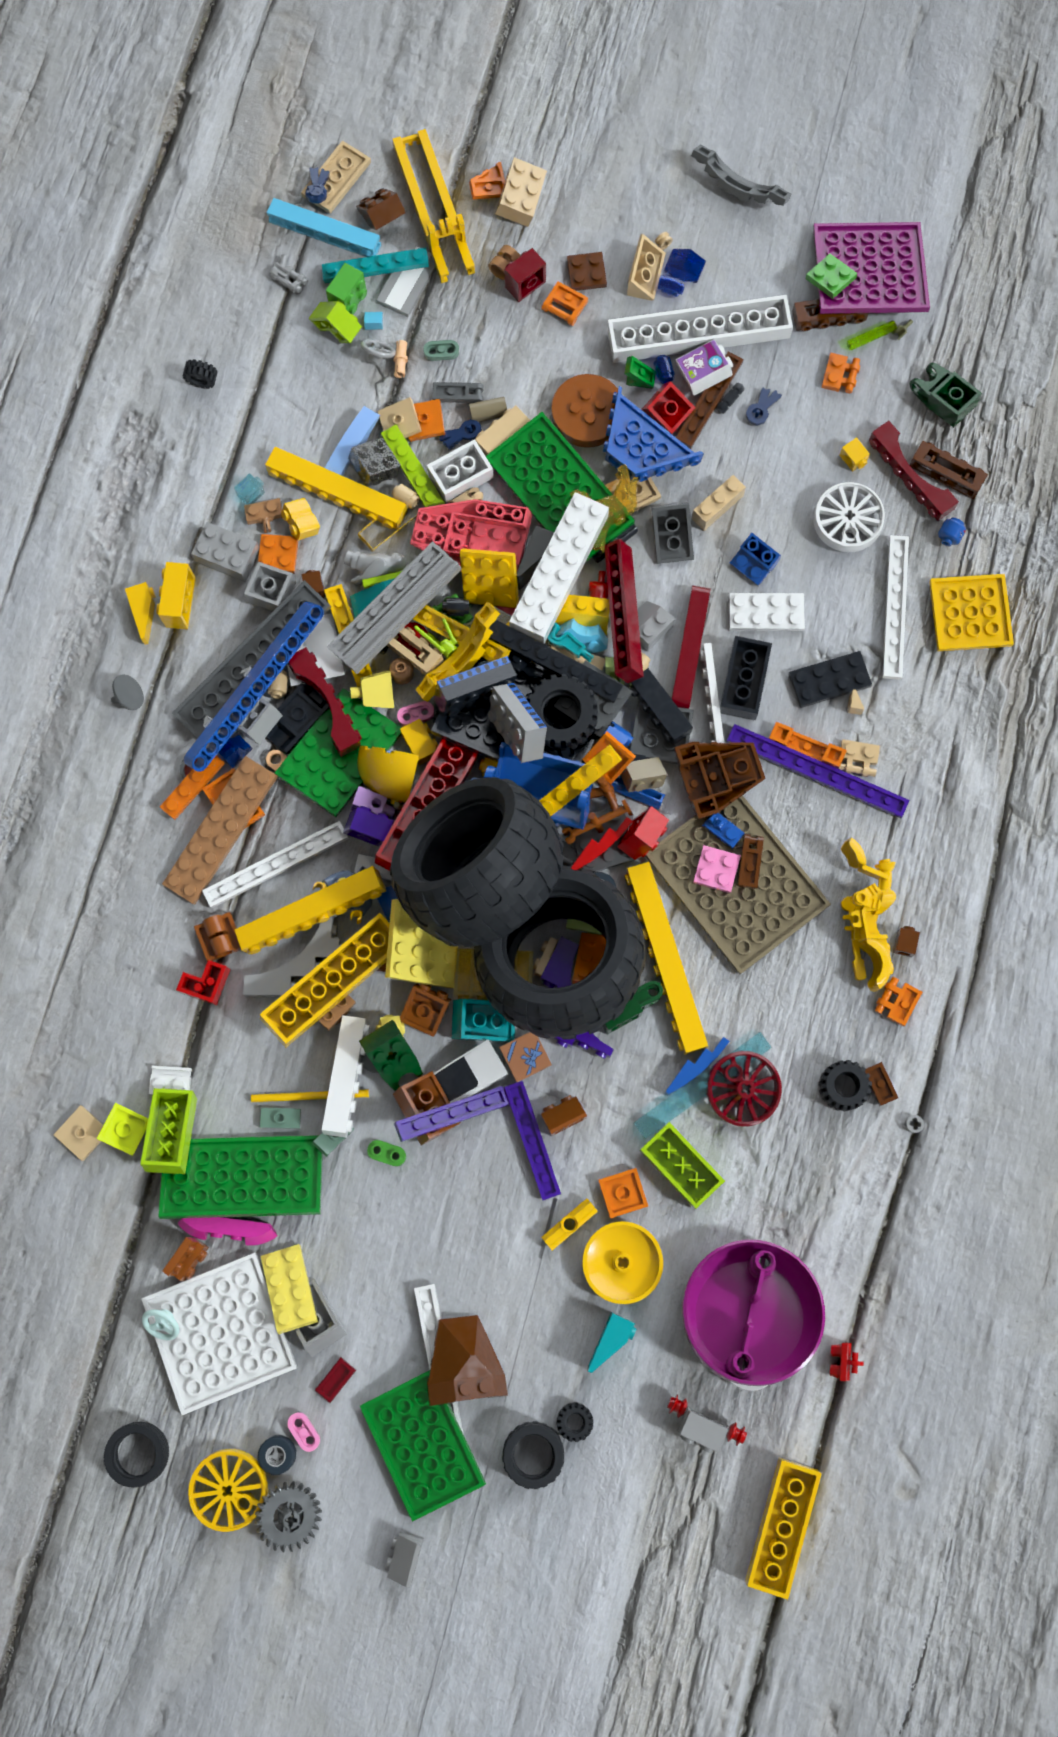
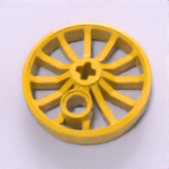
M239 1449L216 1451L203 1459L192 1474L188 1490L191 1509L197 1519L210 1529L221 1532L242 1529L257 1518L255 1512L261 1511L257 1504L265 1502L262 1496H268L266 1473L260 1467L258 1460L245 1451ZM228 1455L238 1457L231 1477L228 1468ZM221 1456L223 1476L213 1465L212 1459ZM243 1460H246L253 1468L236 1481ZM204 1465L208 1467L218 1482L199 1474ZM257 1472L260 1483L239 1485L252 1473ZM196 1480L215 1489L195 1492ZM230 1485L232 1487L231 1492L227 1494L226 1487ZM261 1488L260 1500H257L252 1493L241 1491ZM218 1495L202 1509H199L196 1498ZM241 1498L248 1499L250 1503L249 1508L241 1507ZM221 1499L213 1521L209 1520L203 1513ZM225 1504L227 1507L228 1526L218 1524ZM233 1504L235 1509L245 1519L244 1522L236 1525L234 1523ZM254 1505L257 1506L254 1513L250 1516L248 1512L254 1507Z

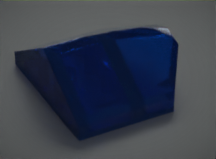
M673 249L664 271L680 281L697 283L706 260L691 249Z

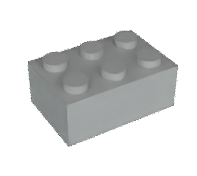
M206 522L191 555L196 563L246 582L259 555L260 548L254 540Z

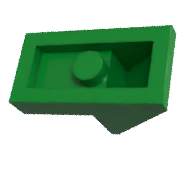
M634 356L627 357L624 373L627 375L626 385L649 389L654 388L656 371Z

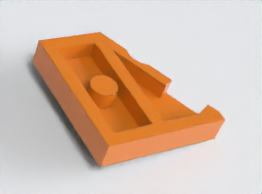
M501 162L496 163L489 170L486 169L481 175L470 179L469 185L472 200L500 198L505 183Z

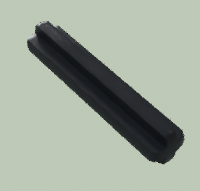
M635 524L631 525L613 541L621 539L623 542H626L638 532V528ZM605 547L593 555L592 558L596 563L605 558Z

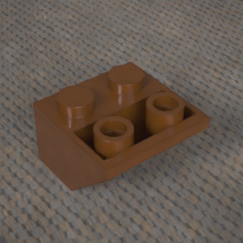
M384 188L377 190L371 198L366 197L362 199L360 204L356 206L367 224L374 230L380 229L406 213L398 194Z

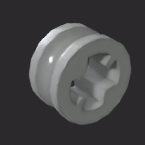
M911 1115L905 1119L904 1126L907 1131L917 1133L923 1129L924 1121L918 1115ZM913 1118L915 1119V1122H919V1127H915L916 1130H914L913 1126H910L909 1124L911 1121H913Z

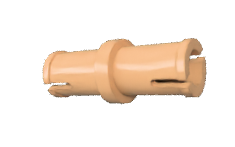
M404 340L396 341V355L393 361L395 362L394 376L397 378L405 377V366L408 362V357L406 356L407 342Z

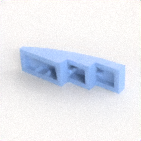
M364 406L343 435L325 468L343 476L349 463H353L359 449L364 447L380 415Z

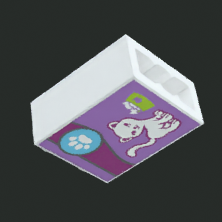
M715 339L676 359L678 369L693 395L733 375L731 367H733L732 361L729 357H725L724 354L726 353L721 344L718 345Z

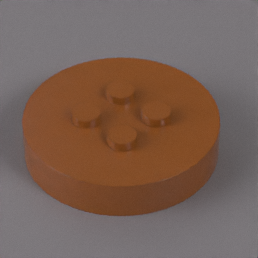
M582 374L568 379L557 389L553 397V425L570 444L587 448L603 445L605 441L609 440V436H606L607 426L612 424L609 415L611 408L614 409L615 407L612 399L614 392H618V388L610 380L594 374Z

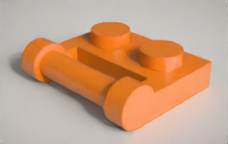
M557 281L544 301L541 310L549 311L567 321V324L574 326L578 316L588 303V297ZM554 301L573 313L570 315L551 304Z

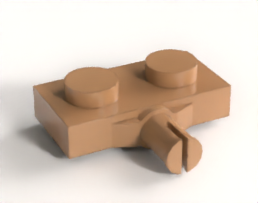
M280 498L244 505L248 525L255 523L263 524L264 533L272 531L271 521L282 518Z

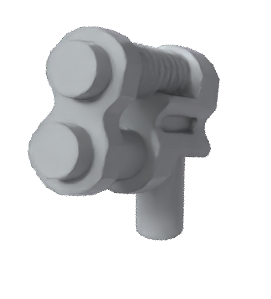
M281 254L280 262L275 263L270 277L290 289L292 293L299 294L302 290L300 286H306L308 280L305 275L295 272L293 267L286 266L288 256ZM289 278H293V279L296 280V281H294V282L292 283V282L289 281L288 279H289Z

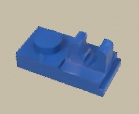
M719 813L709 816L702 825L731 849L735 847L745 834Z

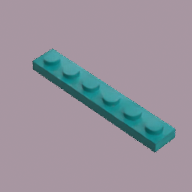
M427 247L326 263L322 264L323 281L326 284L332 282L344 263L362 271L364 277L429 267Z

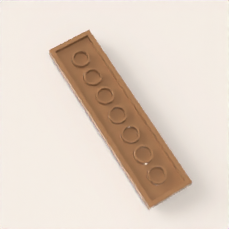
M245 756L162 884L195 905L203 894L202 890L206 889L278 776Z

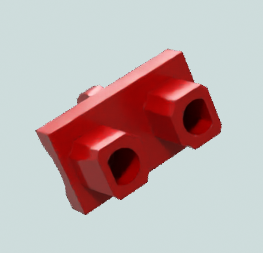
M845 1342L831 1345V1356L841 1357V1365L831 1364L830 1376L840 1378V1381H850V1365H852L851 1373L855 1374L858 1372V1366H864V1361H858V1352H852L851 1360L852 1343Z

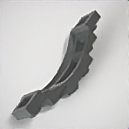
M701 144L692 152L691 156L697 162L706 164L704 171L710 177L719 179L716 186L726 193L733 194L740 201L748 202L751 198H754L756 202L766 204L771 199L774 204L784 206L792 195L778 185H760L741 177L731 170L714 150H710Z

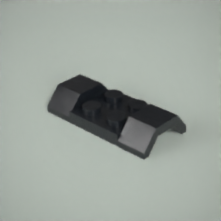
M301 683L277 708L283 716L266 738L281 751L288 753L329 709L327 702L314 688L306 683Z

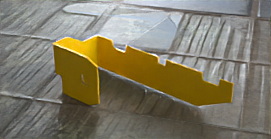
M373 520L371 523H369L367 526H365V527L358 533V537H359V538L362 540V542L370 549V551L373 552V551H374L376 548H378L382 543H384L385 541H387V540H388L390 537H392L396 532H398V531L401 530L404 526H406L410 521H408L406 524H404L401 528H399L396 532H394L391 536H389L387 539H385L382 543H380V544H379L377 547H375L374 549H372V547H371V546L368 544V542L360 535V533L363 532L366 528H368L371 524H373L375 520Z

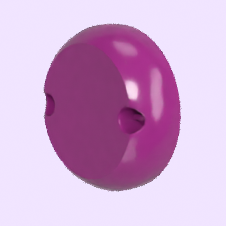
M747 1239L734 1241L715 1249L697 1265L686 1284L683 1294L682 1319L692 1350L712 1372L736 1384L766 1386L792 1377L811 1360L823 1336L825 1305L822 1292L814 1275L796 1255L771 1242ZM767 1259L769 1266L764 1269L765 1261ZM745 1360L747 1362V1367L744 1370H742L743 1363Z

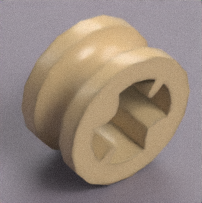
M663 232L656 238L655 243L664 250L670 246L673 239L669 237L668 232Z

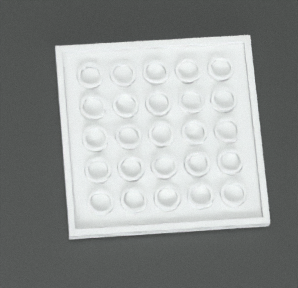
M256 1253L142 1298L145 1311L152 1309L168 1310L173 1314L174 1319L179 1325V1335L175 1339L161 1340L155 1337L181 1415L298 1368L286 1334L277 1333L266 1279ZM154 1316L148 1317L150 1325L156 1322ZM159 1329L156 1330V1331H158V1332H160V1333H163V1334H169L168 1332H166V1331H164V1330H159Z

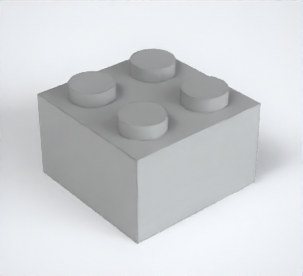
M258 562L244 592L247 602L273 612L292 593L296 584L293 573Z

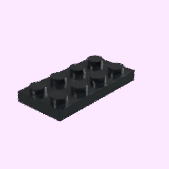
M861 651L793 670L788 674L800 708L850 694L853 689L860 691L872 687Z

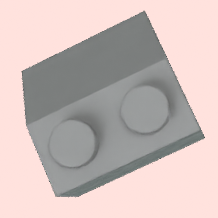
M646 601L638 609L640 643L647 652L673 627L675 620L661 606Z
M401 1531L398 1537L394 1536L391 1549L394 1550L393 1557H388L385 1568L386 1571H389L387 1578L410 1588L424 1538Z

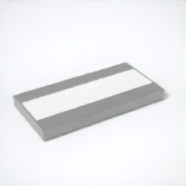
M409 242L404 251L421 247ZM428 251L429 267L391 273L376 299L377 303L409 317L436 269L431 252Z

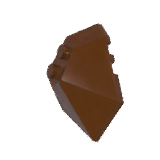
M690 742L675 747L679 772L690 805L698 819L717 814L766 779L754 743Z
M479 1316L439 1319L434 1342L435 1348L430 1364V1376L427 1381L429 1406L508 1396L505 1373Z

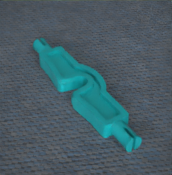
M554 623L547 637L549 643L557 648L566 649L577 658L583 657L588 662H591L594 655L586 651V646L570 632H565L561 637H556L560 626Z

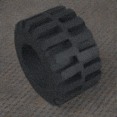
M851 1060L838 1061L827 1067L824 1073L821 1074L819 1093L823 1095V1101H826L830 1108L834 1107L837 1111L856 1109L868 1100V1095L871 1094L870 1086H872V1081H869V1073L866 1074V1069L863 1066L860 1067L857 1062L853 1063ZM845 1074L854 1080L856 1088L852 1096L843 1097L837 1093L834 1086L837 1076Z

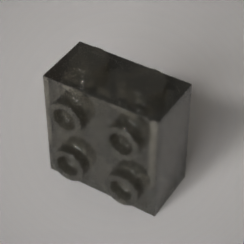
M383 437L352 447L348 457L350 463L367 487L378 485L388 479L393 480L397 477L401 467Z

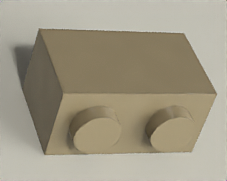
M659 757L632 761L620 776L627 791L633 792L662 787L667 773Z

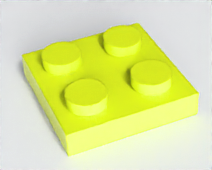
M115 1103L97 1139L133 1156L147 1129L148 1118Z

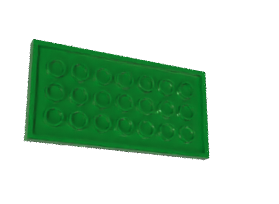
M543 412L539 413L485 456L493 469L525 507L529 508L535 519L546 530L555 532L575 492L609 507L608 518L586 561L604 548V545L609 544L635 523L632 516Z
M319 1135L191 1139L185 1174L162 1173L158 1217L160 1219L320 1215L323 1153L312 1144Z

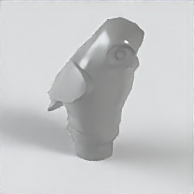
M348 550L344 564L350 566L353 570L359 571L360 574L351 579V582L359 586L363 584L362 580L403 570L406 565V559L403 554L393 553L392 555L383 553L365 554L360 551L353 552Z

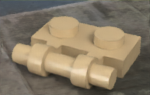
M842 739L841 748L847 750L843 760H846V764L841 763L837 769L849 774H861L862 777H875L877 769H871L869 765H877L880 746ZM853 762L863 763V766H854Z

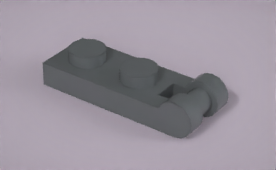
M433 382L432 399H440L441 402L483 401L482 392L484 391V385L482 383ZM469 391H474L475 394H469Z

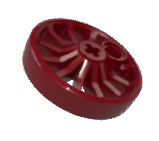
M737 1051L725 1055L714 1064L707 1078L706 1094L711 1108L722 1120L735 1126L749 1127L764 1122L775 1112L781 1099L782 1084L778 1071L767 1058L751 1051ZM745 1056L743 1070L737 1065L735 1057ZM753 1057L759 1060L760 1063L749 1076L750 1059ZM730 1060V1064H727L724 1068L721 1067L723 1063ZM766 1066L771 1075L754 1081L759 1072ZM731 1067H734L737 1071L734 1078H730L728 1075V1070ZM719 1071L726 1080L731 1081L734 1085L713 1082L716 1072ZM774 1081V1091L755 1088L765 1082ZM742 1085L748 1086L746 1088V1093L741 1092V1090L743 1089ZM712 1086L733 1089L716 1097H713ZM754 1093L773 1095L770 1106L760 1100ZM733 1096L725 1108L720 1111L715 1103ZM751 1098L766 1110L759 1117L755 1113ZM738 1101L736 1120L728 1118L726 1116L727 1113ZM745 1102L752 1118L749 1121H742Z

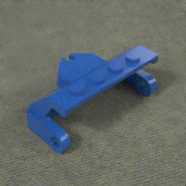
M502 742L499 749L500 757L497 768L488 766L484 778L497 777L499 779L512 780L518 786L531 793L536 799L541 800L585 764L543 753V759L521 763L518 757L513 754L510 746ZM593 783L551 816L552 820L556 823L583 830L589 815L590 793Z

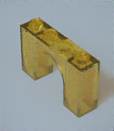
M456 948L454 997H458V999L477 998V1000L488 1001L475 976L474 949ZM517 951L514 969L516 973L532 983L533 951Z

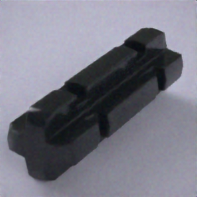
M736 383L732 387L733 390L731 389L722 399L723 402H720L716 407L719 413H726L729 409L728 406L731 407L739 395L742 394L745 389L743 384Z

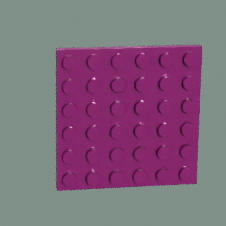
M921 222L814 223L813 235L816 265L826 256L832 254L857 272L856 279L833 299L818 289L820 314L929 312L930 301Z

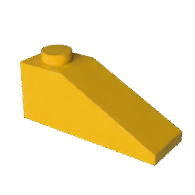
M144 582L126 588L125 592L140 638L146 645L149 644L155 610L153 598H156L153 587L149 588L148 584Z

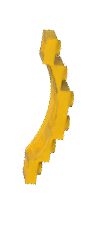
M487 602L475 614L467 635L451 656L436 669L425 675L423 681L415 689L423 700L428 702L435 695L437 681L470 670L486 651L482 645L493 633L489 627L500 615L492 604Z

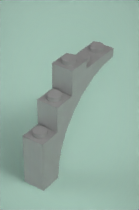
M333 915L329 917L328 921L320 923L311 942L289 963L262 974L244 975L243 995L251 998H280L296 984L294 979H299V976H306L320 964V962H317L318 960L326 959L343 944L339 938H334V936H337V924H334V918L338 917V915Z

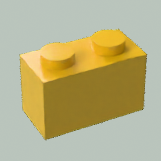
M418 719L400 728L401 734L411 753L419 755L418 766L429 761L436 751L438 744L435 738L431 740L429 736L431 731L427 723H422Z

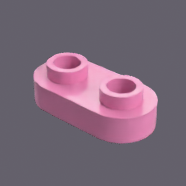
M426 701L402 707L397 713L398 722L402 726H406L418 719L422 722L429 721L434 716V707L430 702ZM427 710L428 714L423 715L422 711ZM409 715L410 719L404 720V717Z
M296 1412L288 1419L290 1432L304 1451H314L320 1444L318 1432L304 1413ZM296 1419L302 1420V1426L296 1425ZM311 1436L314 1439V1442L312 1444H309L307 1442V1437Z

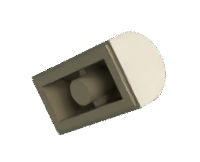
M505 397L470 403L469 410L472 420L481 422L502 417L507 410Z

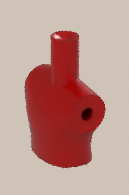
M599 571L598 581H590L589 597L609 599L608 583L605 582V571Z

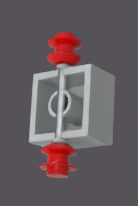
M678 1394L675 1398L671 1396L667 1408L670 1409L669 1414L674 1411L677 1413V1418L683 1416L677 1431L685 1442L692 1445L694 1442H697L702 1450L711 1454L713 1451L719 1453L725 1437L727 1442L731 1439L735 1440L736 1446L739 1443H744L747 1432L744 1431L745 1426L739 1429L736 1422L731 1424L730 1427L728 1425L725 1426L690 1409L687 1406L686 1398L681 1401L678 1399Z

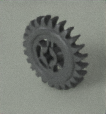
M295 1481L290 1484V1487H288L287 1482L283 1483L282 1488L277 1484L275 1492L269 1489V1497L262 1496L265 1502L257 1504L261 1511L255 1512V1515L260 1517L254 1522L255 1525H260L256 1532L258 1534L262 1533L260 1536L261 1541L267 1539V1547L273 1543L274 1551L277 1550L279 1545L283 1553L286 1546L293 1552L294 1544L301 1549V1541L309 1544L307 1536L315 1537L311 1530H319L315 1522L322 1521L321 1517L316 1515L322 1513V1509L316 1507L320 1505V1501L313 1500L317 1495L316 1493L309 1494L311 1492L310 1487L303 1490V1483H300L297 1488ZM286 1502V1506L280 1509L279 1505ZM294 1503H298L301 1508L295 1510ZM277 1509L279 1511L278 1519L274 1520V1513ZM282 1524V1529L279 1530L275 1525Z

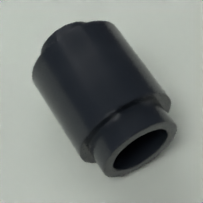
M464 597L446 598V601H442V612L446 613V616H464V614H469V599H464Z

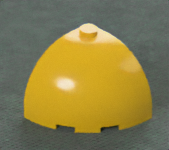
M360 746L357 758L359 775L370 791L391 800V804L395 802L406 803L413 784L419 755L391 750L388 753L385 748L372 747L370 749L368 746Z

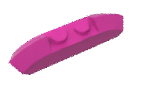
M212 1217L181 1218L177 1223L186 1233L202 1240H206L208 1233H211L210 1237L222 1238L224 1234L231 1235L230 1239L242 1241V1237H245V1245H260L278 1236L270 1223Z

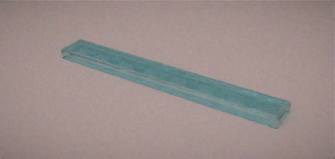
M759 1032L733 1052L751 1051L763 1055L772 1047L762 1033ZM745 1056L735 1057L737 1065L743 1069ZM751 1057L750 1063H752L756 1059ZM730 1060L723 1063L721 1067L724 1068L727 1064H730ZM712 1067L634 1122V1125L644 1139L707 1095L706 1082ZM734 1067L728 1070L730 1078L737 1073ZM719 1071L716 1072L713 1082L724 1083L727 1081ZM712 1086V1091L718 1086Z

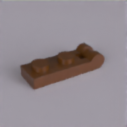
M744 834L737 887L758 888L764 837L758 836L756 838L750 837L749 834ZM749 844L756 845V849H750Z

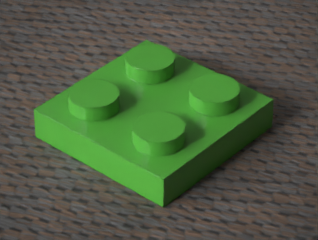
M829 254L806 274L805 279L833 299L856 279L857 272L832 254Z

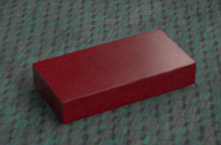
M340 1357L315 1391L331 1403L356 1372V1369Z

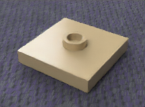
M411 397L378 411L383 431L397 424L405 438L422 432Z
M80 1105L55 1132L54 1136L81 1161H84L101 1143L97 1137L103 1124L85 1107Z

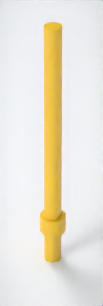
M369 1089L359 1090L358 1094L355 1093L354 1098L369 1097ZM329 1091L252 1094L251 1102L327 1099Z

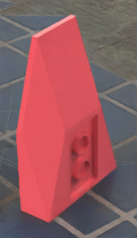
M477 499L418 508L410 544L423 551L433 541L449 557L457 561L460 566V550L462 548L515 553L516 570L518 571L526 546L532 513L527 507Z

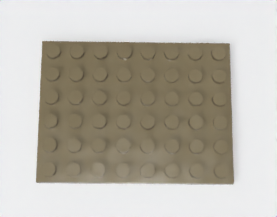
M743 795L718 813L745 834H749L750 837H764L757 889L737 887L741 857L731 893L693 883L703 845L742 855L744 836L731 849L702 826L708 817L698 819L696 815L660 841L653 851L649 850L645 855L739 975L831 905ZM749 844V848L756 849V845Z

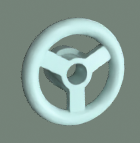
M152 1309L146 1311L142 1316V1324L152 1336L161 1340H173L179 1335V1325L170 1311ZM154 1316L156 1322L150 1325L148 1317ZM158 1329H159V1330H164V1331L168 1332L169 1334H163V1333H160V1332H158V1331H156V1330H158Z

